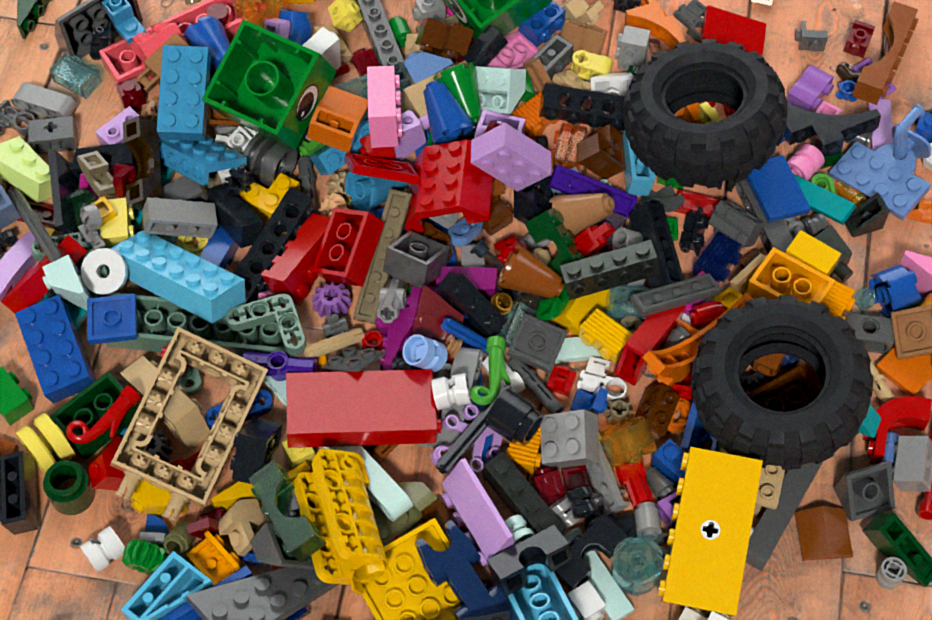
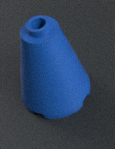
M216 17L198 18L199 22L194 25L191 23L184 32V38L189 46L208 47L211 54V67L217 71L230 43L223 24Z
M435 80L426 85L423 93L434 145L458 139L460 134L464 133L466 135L475 128L472 120L443 82L439 83L438 80Z

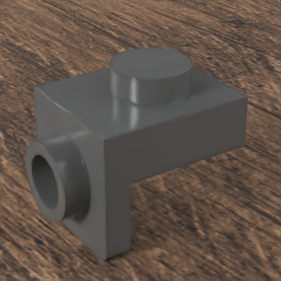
M801 21L800 27L795 30V41H798V50L824 51L828 39V31L806 30V21Z

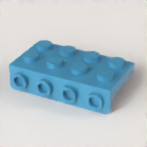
M206 137V141L159 139L160 163L201 185L209 183V173L237 168L241 165L247 166L246 156L238 153L237 150L225 147L223 143L213 141L211 137Z

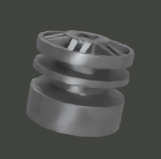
M258 133L249 141L243 155L247 157V166H244V170H252V179L260 180L262 184L270 187L280 173L291 177L297 163V149H291Z

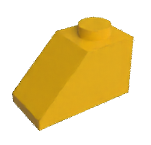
M142 480L138 482L133 492L130 506L139 514L144 512L146 515L152 514L159 517L164 512L171 495L169 492ZM184 503L180 514H185L188 511L186 503Z

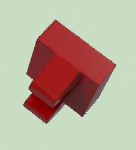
M554 365L546 388L549 391L569 397L577 373L570 371L568 367Z

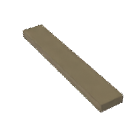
M389 190L381 218L385 224L363 287L360 290L353 315L354 320L376 325L380 289L386 287L390 278V274L383 272L386 249L402 236L413 197L411 193Z

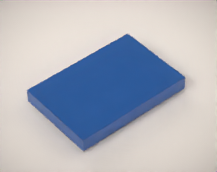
M783 155L770 158L760 170L753 169L748 178H746L768 223L810 212L811 207Z

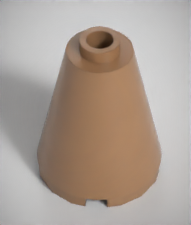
M606 193L553 196L549 203L552 202L551 209L555 208L563 216V224L567 232L569 231L573 237L612 215L615 208L613 198Z

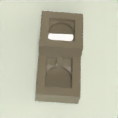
M98 151L77 156L78 164L86 180L98 197L115 193L113 177L108 172L109 164Z

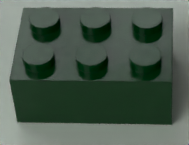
M106 372L49 417L54 424H57L65 436L69 423L76 420L83 421L90 430L117 400L124 388L109 372ZM138 403L132 406L125 414L115 436L130 425L139 407ZM78 427L74 429L73 433L75 435H83V430ZM111 427L88 443L77 444L69 439L68 443L85 461L113 439L109 436Z

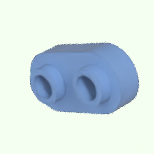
M465 217L448 230L451 244L455 247L469 244L482 233L483 222L468 224Z

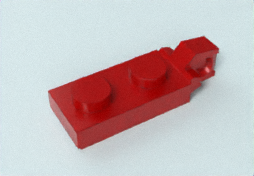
M604 222L599 227L598 225L588 227L574 238V245L585 258L591 257L607 243L606 239L616 230L612 224Z

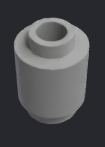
M653 502L638 504L634 512L637 536L644 541H653L657 539L659 534H662L659 509L656 508Z

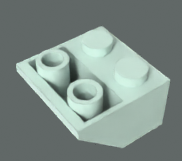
M476 66L481 111L484 109L497 113L511 114L525 92L526 69Z

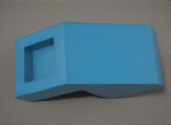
M105 0L101 2L117 32L128 45L134 41L132 37L141 32L146 33L145 28L134 17L132 7L127 0Z

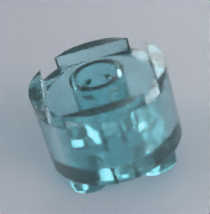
M628 537L622 540L614 550L610 574L622 591L635 597L646 594L653 590L660 581L664 563L662 551L649 538Z

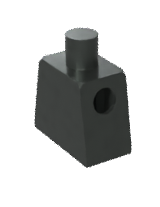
M830 225L814 238L842 253L837 266L829 277L836 274L844 282L853 274V271L847 266L852 252L834 227Z

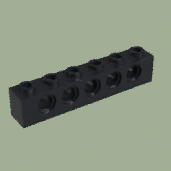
M545 83L541 93L539 117H545L548 120H563L570 124H586L593 128L604 127L610 124L618 131H624V96ZM581 107L587 108L588 111L583 110Z
M289 187L234 274L245 279V288H251L245 293L246 303L244 304L257 301L258 294L268 290L269 286L262 278L261 273L254 274V272L258 269H263L262 272L265 269L270 270L273 266L272 260L277 255L281 256L286 251L285 245L288 241H294L299 228L312 213L316 214L317 207L313 197ZM294 214H297V215H298V216L295 217V218H290V216H292V215H294ZM280 233H286L284 236L278 237ZM269 251H275L271 255H266Z

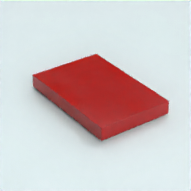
M707 5L700 42H702V39H717V43L727 45L732 41L742 44L743 49H746L747 53L756 51L763 56L767 24Z
M349 152L345 153L344 161L353 174L419 185L420 176L410 163Z

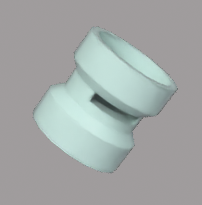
M522 515L512 516L505 521L513 535L515 545L535 535L530 528H527V522Z

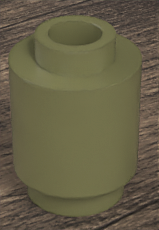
M185 521L177 522L165 537L164 549L169 555L173 551L178 555H183L196 539L195 536L188 534L187 524L190 523Z

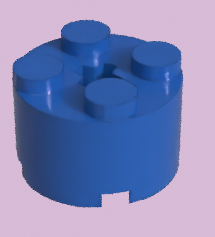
M895 265L870 276L873 277L868 283L870 295L874 304L879 303L883 308L879 310L883 316L891 318V312L916 308L922 304V298L915 285L917 277L912 270L907 271L903 266Z

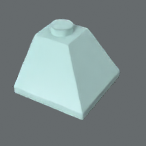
M69 255L42 267L46 275L42 278L48 290L53 289L63 299L87 310V299L92 298V295L84 285L81 272Z

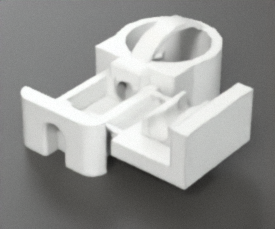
M590 356L586 371L582 370L580 373L577 391L583 389L595 392L600 387L606 389L610 385H618L623 389V393L609 391L606 397L607 401L614 402L618 398H621V401L625 399L627 386L622 379L610 377L604 373L605 369L609 370L611 361Z

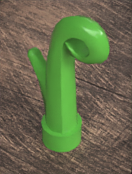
M491 336L487 339L489 389L484 386H474L470 391L471 399L478 405H488L496 399L501 385V378H503L506 385H511L504 362L506 340L503 337ZM478 393H483L485 396L482 397Z

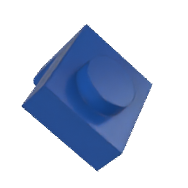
M600 387L591 395L579 389L575 394L570 410L585 409L597 415L599 413L602 414L608 405L606 397L609 391Z

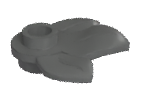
M668 185L656 193L651 190L649 196H641L642 204L645 202L663 204L665 213L679 209L685 201L684 196H675L672 185Z

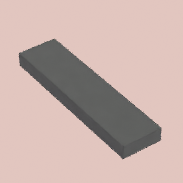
M708 273L631 295L630 302L640 316L645 317L720 295L722 289L711 274Z

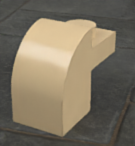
M566 0L561 7L566 10L565 20L572 19L593 26L599 20V12L604 8V5L600 0L590 6L585 0Z
M243 499L237 501L219 521V534L229 536L230 543L237 557L245 556L252 549L250 541L255 536L254 531L265 521L258 500Z

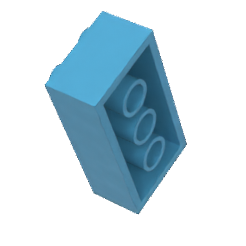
M163 45L157 133L160 139L206 141L208 105L201 99L210 82L211 54L208 47Z

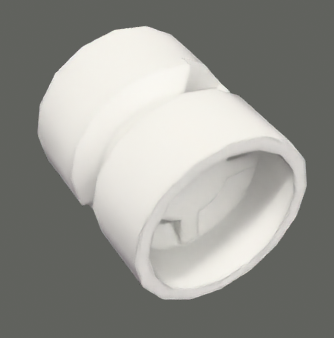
M466 373L452 375L450 380L446 377L432 379V390L437 410L452 408L454 403L457 406L472 404L470 385Z
M110 526L98 533V539L94 540L91 538L79 546L97 573L108 567L111 559L117 560L122 557L125 546Z

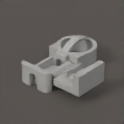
M94 204L82 207L80 209V217L83 224L78 226L79 231L87 243L91 242V245H94L93 251L105 248L106 244L98 235V229L102 225V217L98 208Z

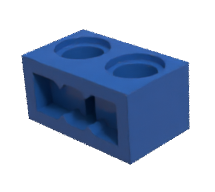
M552 1L519 25L518 32L522 33L536 47H539L543 42L546 43L557 30H561L565 21L566 10Z

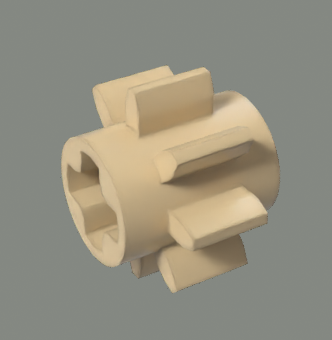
M346 172L330 174L331 179L326 182L329 189L327 193H336L349 198L350 195H346L345 191Z

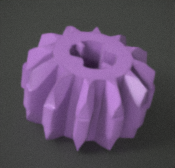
M334 280L331 285H327L324 282L323 288L316 287V294L312 295L313 309L315 312H318L320 318L337 314L340 318V313L347 314L348 307H351L350 292L348 289H345L343 283L336 286Z

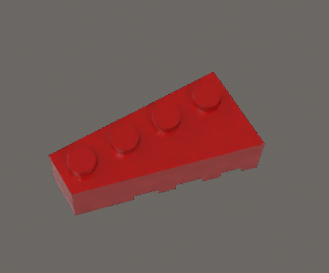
M312 213L297 231L296 239L294 241L289 240L285 245L286 251L281 256L277 255L272 260L273 266L270 270L265 269L261 273L262 278L274 295L288 294L291 296L293 303L298 306L308 296L315 279L319 277L312 272V268L330 217Z

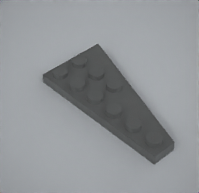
M284 567L187 594L186 601L203 620H284L339 584L324 583L317 577L313 569Z

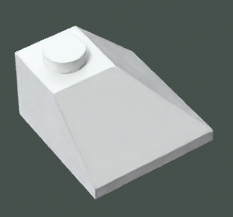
M622 72L590 77V91L625 97L634 75L631 72Z

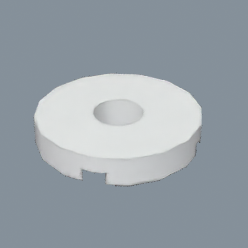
M99 248L90 252L84 258L81 266V278L84 285L90 291L100 295L115 293L124 286L128 277L126 261L118 251L109 248ZM103 265H107L110 269V273L106 278L101 277L99 272Z

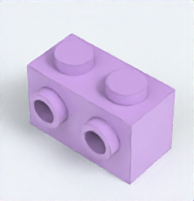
M130 106L95 131L99 144L103 146L124 143L123 122L140 115Z

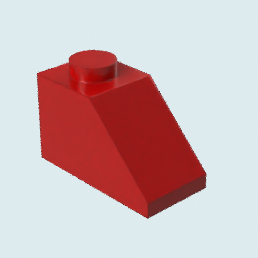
M115 436L107 443L88 465L92 489L117 491L123 481L124 472L110 466L121 443L120 436Z

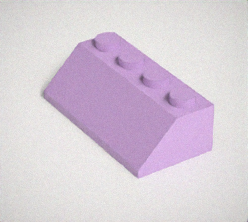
M464 458L458 462L442 482L444 493L441 494V497L447 508L452 507L454 510L452 515L458 527L463 525L466 530L464 534L469 537L478 550L480 564L482 567L487 565L489 569L487 560L514 546V538Z

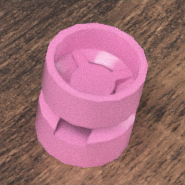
M803 144L787 163L793 174L809 181L812 175L824 165L825 159L818 148L811 144Z

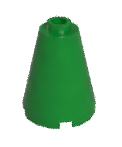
M469 62L470 67L466 68L464 64L451 67L440 72L442 76L440 78H437L435 75L433 80H438L439 83L443 82L472 120L473 124H477L481 116L475 64Z

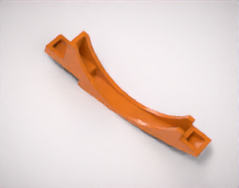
M641 0L640 7L626 10L625 25L651 30L650 35L664 42L672 50L675 48V44L685 42L674 15L667 16L665 10L659 6L658 0ZM699 103L688 105L677 111L674 115L678 118L684 117L687 122L698 124Z

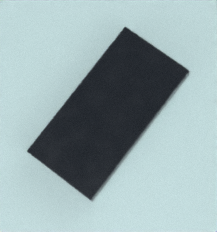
M56 150L48 152L55 227L63 234L80 232L78 226L83 224L80 217V209L83 207V202L78 197L80 182L70 170L71 163Z

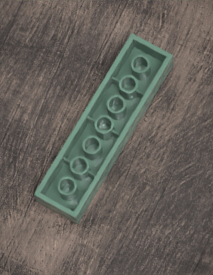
M112 292V296L125 295V294H122V293H113V292ZM135 295L137 299L138 339L106 343L107 347L162 352V348L167 347V344L171 342L177 327H180L241 357L245 352L270 354L274 351H283L287 356H294L285 350L276 321L241 331H232L227 325L225 316L212 324L162 297ZM258 309L254 312V315L262 316L266 313V310ZM239 317L234 318L235 322L240 320ZM289 320L284 322L282 326L284 328H291L295 325V322ZM294 335L291 336L293 346H296L297 341Z

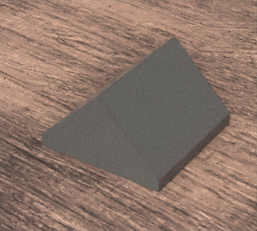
M886 461L846 473L837 483L834 491L850 521L895 508L891 462Z

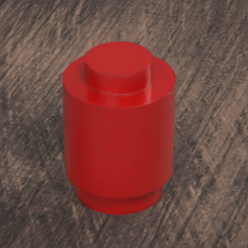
M713 300L693 306L692 312H689L690 322L693 326L696 325L698 329L705 328L725 312L724 305L721 301L716 302Z

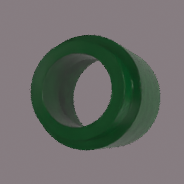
M64 460L56 462L47 470L43 480V489L58 512L64 515H77L90 507L95 498V489H92L90 477L82 465ZM77 478L71 488L56 490L63 481Z

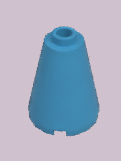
M348 172L345 179L346 195L351 196L352 202L350 204L355 210L367 212L368 209L373 210L386 202L390 189L403 191L408 183Z

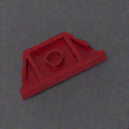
M422 284L410 337L419 334L444 344L450 334L441 329L443 320L451 318L462 325L464 316L429 287ZM448 354L446 363L449 364L454 361V358L449 357Z

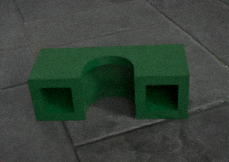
M554 208L541 213L524 224L535 244L547 239L555 243L557 246V256L547 266L562 277L560 265L585 259V257L575 247V239L569 231L567 232L563 224V216Z

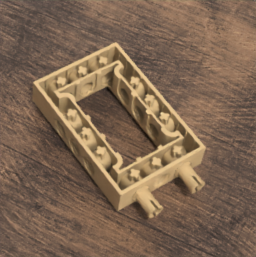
M177 327L110 466L123 471L125 474L115 495L121 498L125 489H127L123 499L130 501L138 482L142 480L170 493L171 498L161 516L167 519L171 511L174 510L170 521L177 522L185 502L189 501L203 507L233 446L234 437L240 431L268 369ZM187 364L232 385L191 472L182 470L183 467L180 465L177 467L160 460V456L156 454L152 456V454L145 451Z

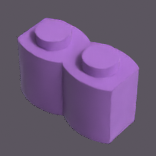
M810 65L790 90L787 97L788 103L811 112L813 109L817 110L823 101L822 98L825 95L829 96L832 92L834 77Z

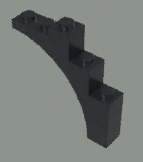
M787 103V126L784 136L789 145L802 143L810 138L814 146L822 152L824 157L828 155L833 156L842 150L844 141H851L856 136L875 131L879 127L881 114L877 109L860 114L825 115L807 111Z

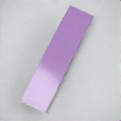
M31 231L20 238L0 260V302L11 286L14 287L31 266L34 268L38 262L33 258L31 252V244L36 240Z

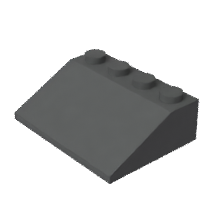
M87 0L56 19L54 35L58 46L73 63L89 54L93 29L97 26L107 27V22L110 21V28L114 30L115 37L120 35L102 6L101 2L105 0ZM127 0L132 7L134 17L141 22L143 19L137 0Z

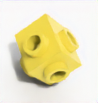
M335 0L328 7L332 24L339 30L351 32L363 20L360 7L355 0Z

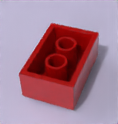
M334 207L312 272L329 282L334 280L336 283L363 287L385 223L370 212Z

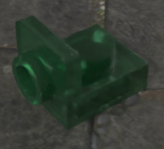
M78 189L66 196L67 201L74 206L78 226L83 224L80 217V209L98 200L97 196L87 189Z

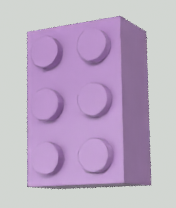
M503 123L471 140V164L516 191L522 190L551 175V152L507 123Z

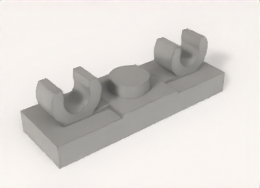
M599 441V463L585 466L595 493L604 499L603 513L606 516L615 515L619 510H624L629 506L630 502H624L622 495L626 492L618 488L617 480L610 466L613 460L612 458H606L605 452L608 448L601 446Z

